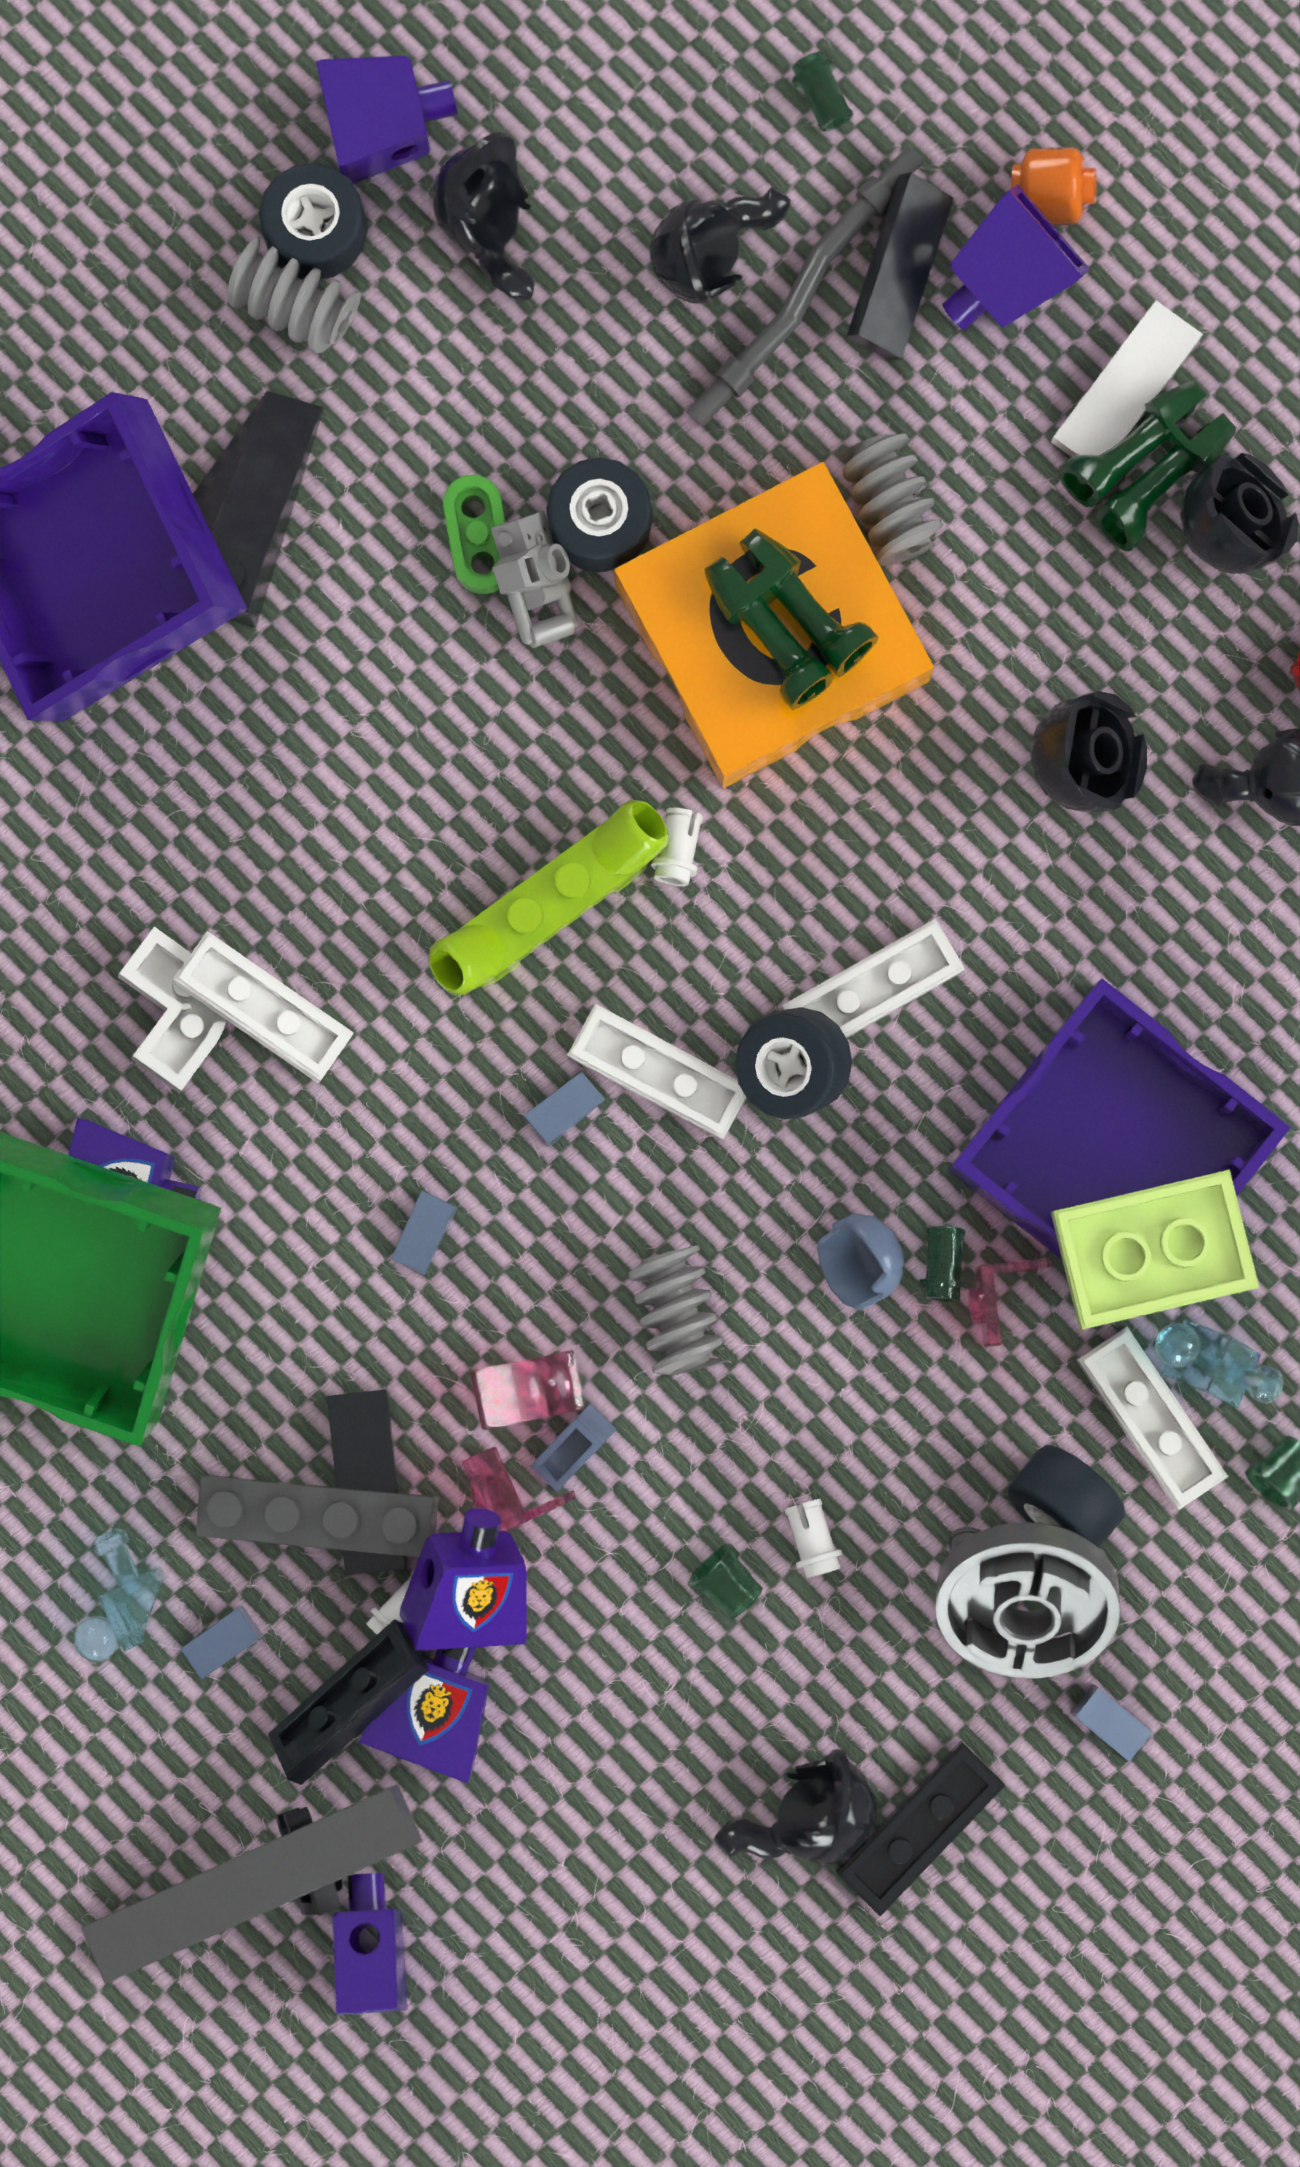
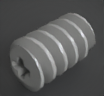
M260 237L254 238L241 253L234 265L227 291L228 303L235 309H241L247 305L248 314L255 320H262L268 316V325L275 331H282L288 327V336L296 343L303 342L308 338V347L316 354L323 353L332 345L337 344L344 336L357 312L361 293L355 290L344 302L338 300L341 288L340 281L334 279L322 291L318 289L321 276L319 269H312L302 280L298 277L300 269L298 260L292 258L282 269L278 266V249L272 246L261 257L258 255Z
M905 433L894 435L882 434L848 447L837 456L841 461H848L843 468L844 479L849 482H857L851 490V496L853 501L865 504L859 514L861 522L866 525H875L868 533L870 544L884 546L876 555V560L880 566L901 563L927 552L935 545V543H932L930 536L943 526L941 520L923 521L921 515L928 511L935 503L933 498L915 499L913 496L917 490L925 485L926 480L921 476L906 478L904 472L915 465L918 460L916 455H897L896 451L909 441L908 434Z
M699 1245L643 1259L642 1264L628 1273L629 1280L648 1283V1287L636 1294L634 1300L636 1304L654 1306L653 1311L641 1318L640 1324L641 1327L660 1329V1333L646 1343L647 1350L666 1353V1357L652 1366V1371L655 1374L675 1376L729 1362L726 1359L710 1358L709 1356L711 1351L724 1343L721 1336L705 1335L703 1332L706 1327L718 1320L717 1314L701 1312L697 1309V1306L712 1296L711 1291L696 1289L691 1286L692 1282L706 1273L704 1267L686 1265L685 1262L687 1258L700 1250Z

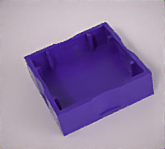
M111 392L46 434L26 455L8 465L0 467V663L27 720L66 721L247 610L246 604L147 399Z
M1101 978L1091 988L947 1170L1062 1260L1051 1212L1230 1170L1235 1193L1238 1195L1291 1127L1227 1076L1203 1065L1193 1058L1178 1044L1165 1027Z

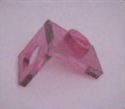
M1052 1258L975 1267L977 1288H969L967 1291L971 1324L981 1323L984 1347L1001 1345L994 1275L1049 1269L1053 1267Z
M573 1350L471 1371L480 1424L483 1430L585 1409ZM558 1368H560L566 1380L567 1392L565 1399L561 1396L557 1386L556 1374Z
M496 1447L462 1461L471 1482V1496L476 1508H485L497 1513L501 1518L499 1529L501 1532L514 1528L577 1498L574 1490L525 1512Z

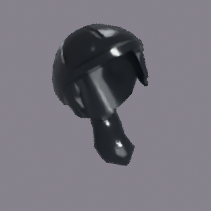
M495 132L481 139L476 145L466 147L455 153L441 166L433 187V210L441 230L458 247L475 254L481 271L490 280L492 286L518 302L530 300L534 294V279L528 271L517 266L505 255L506 250L504 247L511 241L518 229L519 207L523 210H529L532 206L525 200L529 197V193L525 189L522 179L518 176L517 150L514 140L506 133Z
M772 186L763 196L735 197L724 206L716 201H699L695 199L684 201L671 208L655 229L650 245L651 265L659 282L684 301L702 305L713 301L714 297L735 286L736 281L742 279L740 274L729 275L738 259L739 242L737 233L740 232V229L768 230L776 227L784 219L791 205V199Z
M1300 728L1276 731L1275 736L1278 739L1260 749L1250 770L1242 772L1235 769H1221L1206 763L1201 764L1192 778L1193 786L1203 799L1213 804L1222 805L1227 802L1241 800L1255 801L1261 809L1279 822L1290 826H1300Z
M835 1749L829 1755L823 1757L822 1760H815L796 1766L795 1771H787V1777L798 1781L784 1795L778 1812V1820L772 1827H766L748 1819H734L727 1822L714 1837V1841L722 1847L729 1857L741 1851L765 1859H773L782 1856L784 1853H792L811 1862H835L852 1854L866 1841L876 1819V1798L866 1776L848 1760L845 1750Z

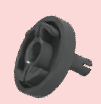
M1011 1523L995 1526L983 1531L972 1527H963L951 1534L949 1541L950 1554L943 1562L937 1578L936 1618L945 1640L961 1657L979 1668L999 1675L1016 1678H1044L1064 1674L1082 1667L1096 1658L1109 1645L1116 1633L1120 1618L1119 1583L1116 1572L1102 1548H1098L1086 1538L1072 1531L1042 1523ZM1022 1600H1032L1045 1605V1607L1034 1611H1023L1015 1609L1010 1605ZM973 1617V1618H974L975 1620H977L980 1624L984 1625L985 1627H987V1628H989V1629H991V1630H993V1631L999 1632L1000 1635L995 1634V1633H993V1632H990V1631L986 1630L985 1628L981 1627L980 1625H978V1624H977L975 1621H973V1620L968 1621L967 1619ZM1070 1631L1074 1632L1073 1634L1070 1633L1062 1637L1051 1639L1054 1636L1062 1635Z

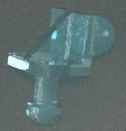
M1185 1319L1183 1324L1172 1323L1165 1326L1156 1337L1155 1350L1159 1359L1164 1363L1161 1374L1200 1389L1238 1409L1246 1390L1250 1391L1253 1399L1265 1404L1273 1402L1282 1392L1283 1378L1281 1372L1266 1365L1256 1368L1261 1354L1227 1334Z
M115 1528L95 1538L92 1546L97 1557L104 1556L118 1585L117 1588L98 1597L108 1619L101 1616L87 1618L77 1627L74 1635V1644L77 1652L84 1659L93 1662H100L110 1658L116 1652L119 1642L124 1652L144 1643L143 1636L162 1580L166 1578L161 1567L140 1576L125 1545L130 1542L126 1531L120 1528Z

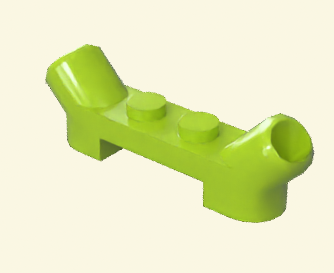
M629 800L623 803L605 822L460 929L436 941L430 947L428 955L429 967L436 981L447 992L457 996L465 995L478 987L489 986L510 973L521 964L520 961L611 893L616 894L645 871L648 863L667 846L669 840L668 829L661 815L650 804L643 801Z

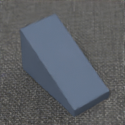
M581 1071L525 1114L524 1117L548 1147H550L603 1103L605 1098Z
M421 1190L391 1259L425 1275L457 1208Z
M589 1404L530 1467L558 1492L617 1429L596 1408Z
M242 1605L182 1647L181 1651L202 1680L264 1637V1635Z
M1092 1684L1070 1712V1714L1128 1761L1133 1758L1153 1733L1094 1684Z

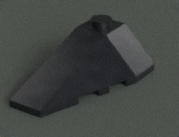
M266 391L193 493L247 607L246 611L230 621L254 628L257 626L321 420L322 406Z

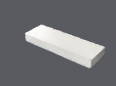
M1155 301L1053 436L1051 443L1070 457L1076 455L1098 456L1114 447L1131 433L1146 413L1145 404L1161 393L1200 341L1203 334L1158 301Z
M934 919L782 1005V1009L804 1007L822 1012L837 1023L845 1037L848 1038L963 973L965 968L939 923Z
M208 931L172 980V983L317 1083L322 1080L354 1034Z
M597 1004L592 1008L567 1054V1057L722 1141L746 1099L738 1084V1080Z
M1124 1327L1076 1359L1175 1509L1180 1510L1228 1477L1128 1327Z

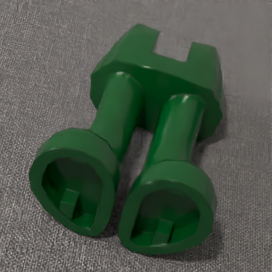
M1195 380L1168 390L1145 404L1146 420L1111 449L1098 456L1076 455L1065 461L1058 469L1060 481L1067 492L1081 505L1093 507L1159 445L1165 449L1167 454L1127 488L1115 494L1097 511V521L1101 530L1115 546L1129 552L1133 550L1145 537L1147 514L1155 502L1190 471L1199 473L1206 465L1222 455L1236 431V426L1224 413L1211 423L1205 424L1190 441L1176 426L1183 418L1189 417L1196 406L1207 397V393Z
M754 528L739 543L752 565L760 572L758 576L747 583L741 574L722 556L704 569L705 576L719 608L731 625L744 621L758 636L777 662L784 675L779 692L786 704L794 710L824 692L832 683L833 675L824 664L811 656L785 627L769 606L773 601L778 599L788 610L838 677L850 671L873 648L879 637L864 622L842 626L832 618L815 600L798 577L802 561L785 546Z

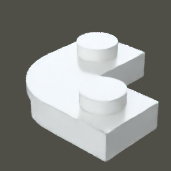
M153 927L118 975V978L165 1011L131 1059L180 1094L219 1040L225 1027V1019L172 983L173 978L191 953L159 929Z

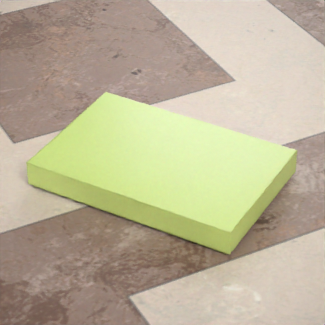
M1230 1170L1051 1212L1080 1330L1259 1288Z

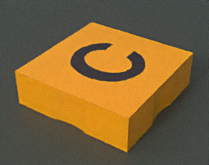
M824 461L614 569L615 587L651 655L672 680L682 703L684 717L723 789L797 751L805 742L823 730L837 724L857 720L925 685L930 681L935 668ZM754 528L785 546L802 561L798 577L815 600L832 618L842 626L864 622L879 637L873 648L850 671L838 677L788 610L778 599L773 601L769 606L800 645L811 656L824 664L833 675L832 683L824 692L794 710L786 704L779 692L784 675L777 662L758 636L744 621L731 625L719 608L705 576L704 569L721 556L741 574L747 583L758 576L760 572L752 565L739 543Z

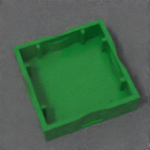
M0 1132V1397L28 1402L53 1414L60 1420L141 1447L159 1422L221 1207Z

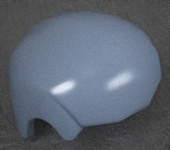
M851 1214L833 1223V1230L818 1241L817 1246L821 1270L833 1293L843 1304L856 1310L865 1309L891 1295L901 1281L904 1266L902 1248L894 1231L878 1217L871 1215Z

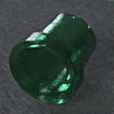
M1285 1436L1262 1462L1254 1461L1245 1471L1247 1479L1261 1495L1286 1511H1292L1300 1502V1441L1291 1436Z
M727 1543L714 1551L700 1564L691 1575L687 1585L697 1595L704 1593L716 1607H719L730 1619H734L756 1601L763 1587L738 1560L740 1552L731 1543Z

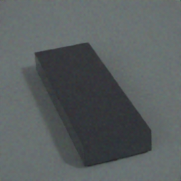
M912 172L900 174L847 333V337L888 360H898L903 357L954 200L952 196Z
M388 1389L327 1396L336 1487L399 1493ZM343 1550L345 1576L407 1568L405 1556Z
M394 1619L268 1733L287 1780L302 1785L429 1671L420 1650H415L402 1622Z
M960 1740L871 1833L866 1841L836 1870L837 1875L881 1917L1005 1787V1784Z

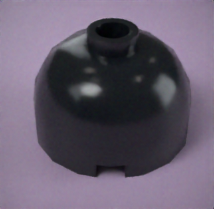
M1226 453L1206 465L1186 488L1181 502L1180 517L1187 544L1195 555L1218 571L1231 574H1246L1270 565L1289 553L1297 541L1299 523L1296 512L1287 517L1286 509L1281 500L1287 497L1289 493L1282 481L1267 465L1250 454L1241 453L1235 458L1228 457L1229 453Z
M1097 691L1082 694L1054 705L1039 722L1031 742V762L1036 780L1048 797L1070 810L1102 812L1122 807L1121 803L1125 799L1136 796L1141 789L1147 771V745L1144 734L1137 736L1134 734L1133 726L1128 718H1134L1136 715L1127 703L1111 693Z

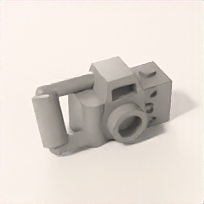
M542 511L492 527L491 531L500 557L492 567L500 594L508 596L522 642L535 648L573 635L578 626V620L569 595L571 584L566 577L570 570V561L565 549L559 544H554L545 512ZM554 601L557 602L559 615L531 624L527 610Z

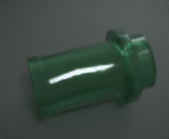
M818 51L801 58L792 66L795 74L792 82L795 88H802L818 122L820 131L827 132L848 122L854 114L848 107L832 73L836 67L833 60L826 59L823 52Z
M930 1226L927 1228L926 1279L919 1280V1287L925 1288L924 1299L958 1302L960 1301V1292L967 1289V1283L961 1281L963 1243L966 1230L951 1226Z

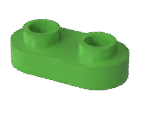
M466 475L450 484L443 499L453 566L456 577L463 587L473 593L490 594L499 590L493 569L487 574H478L472 567L474 562L481 557L490 558L494 565L500 559L491 528L505 523L501 496L497 487L487 478L479 475ZM471 501L480 502L484 506L483 513L476 518L467 517L463 513L464 506Z

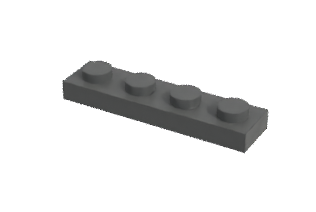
M206 1475L201 1476L196 1536L419 1557L426 1538L436 1533L439 1496Z

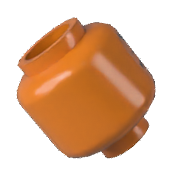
M1033 148L1026 152L1022 163L1013 164L1011 189L1018 184L1053 226L1074 225L1078 223L1084 213L1085 204L1096 203V168H1085L1084 158L1077 148Z

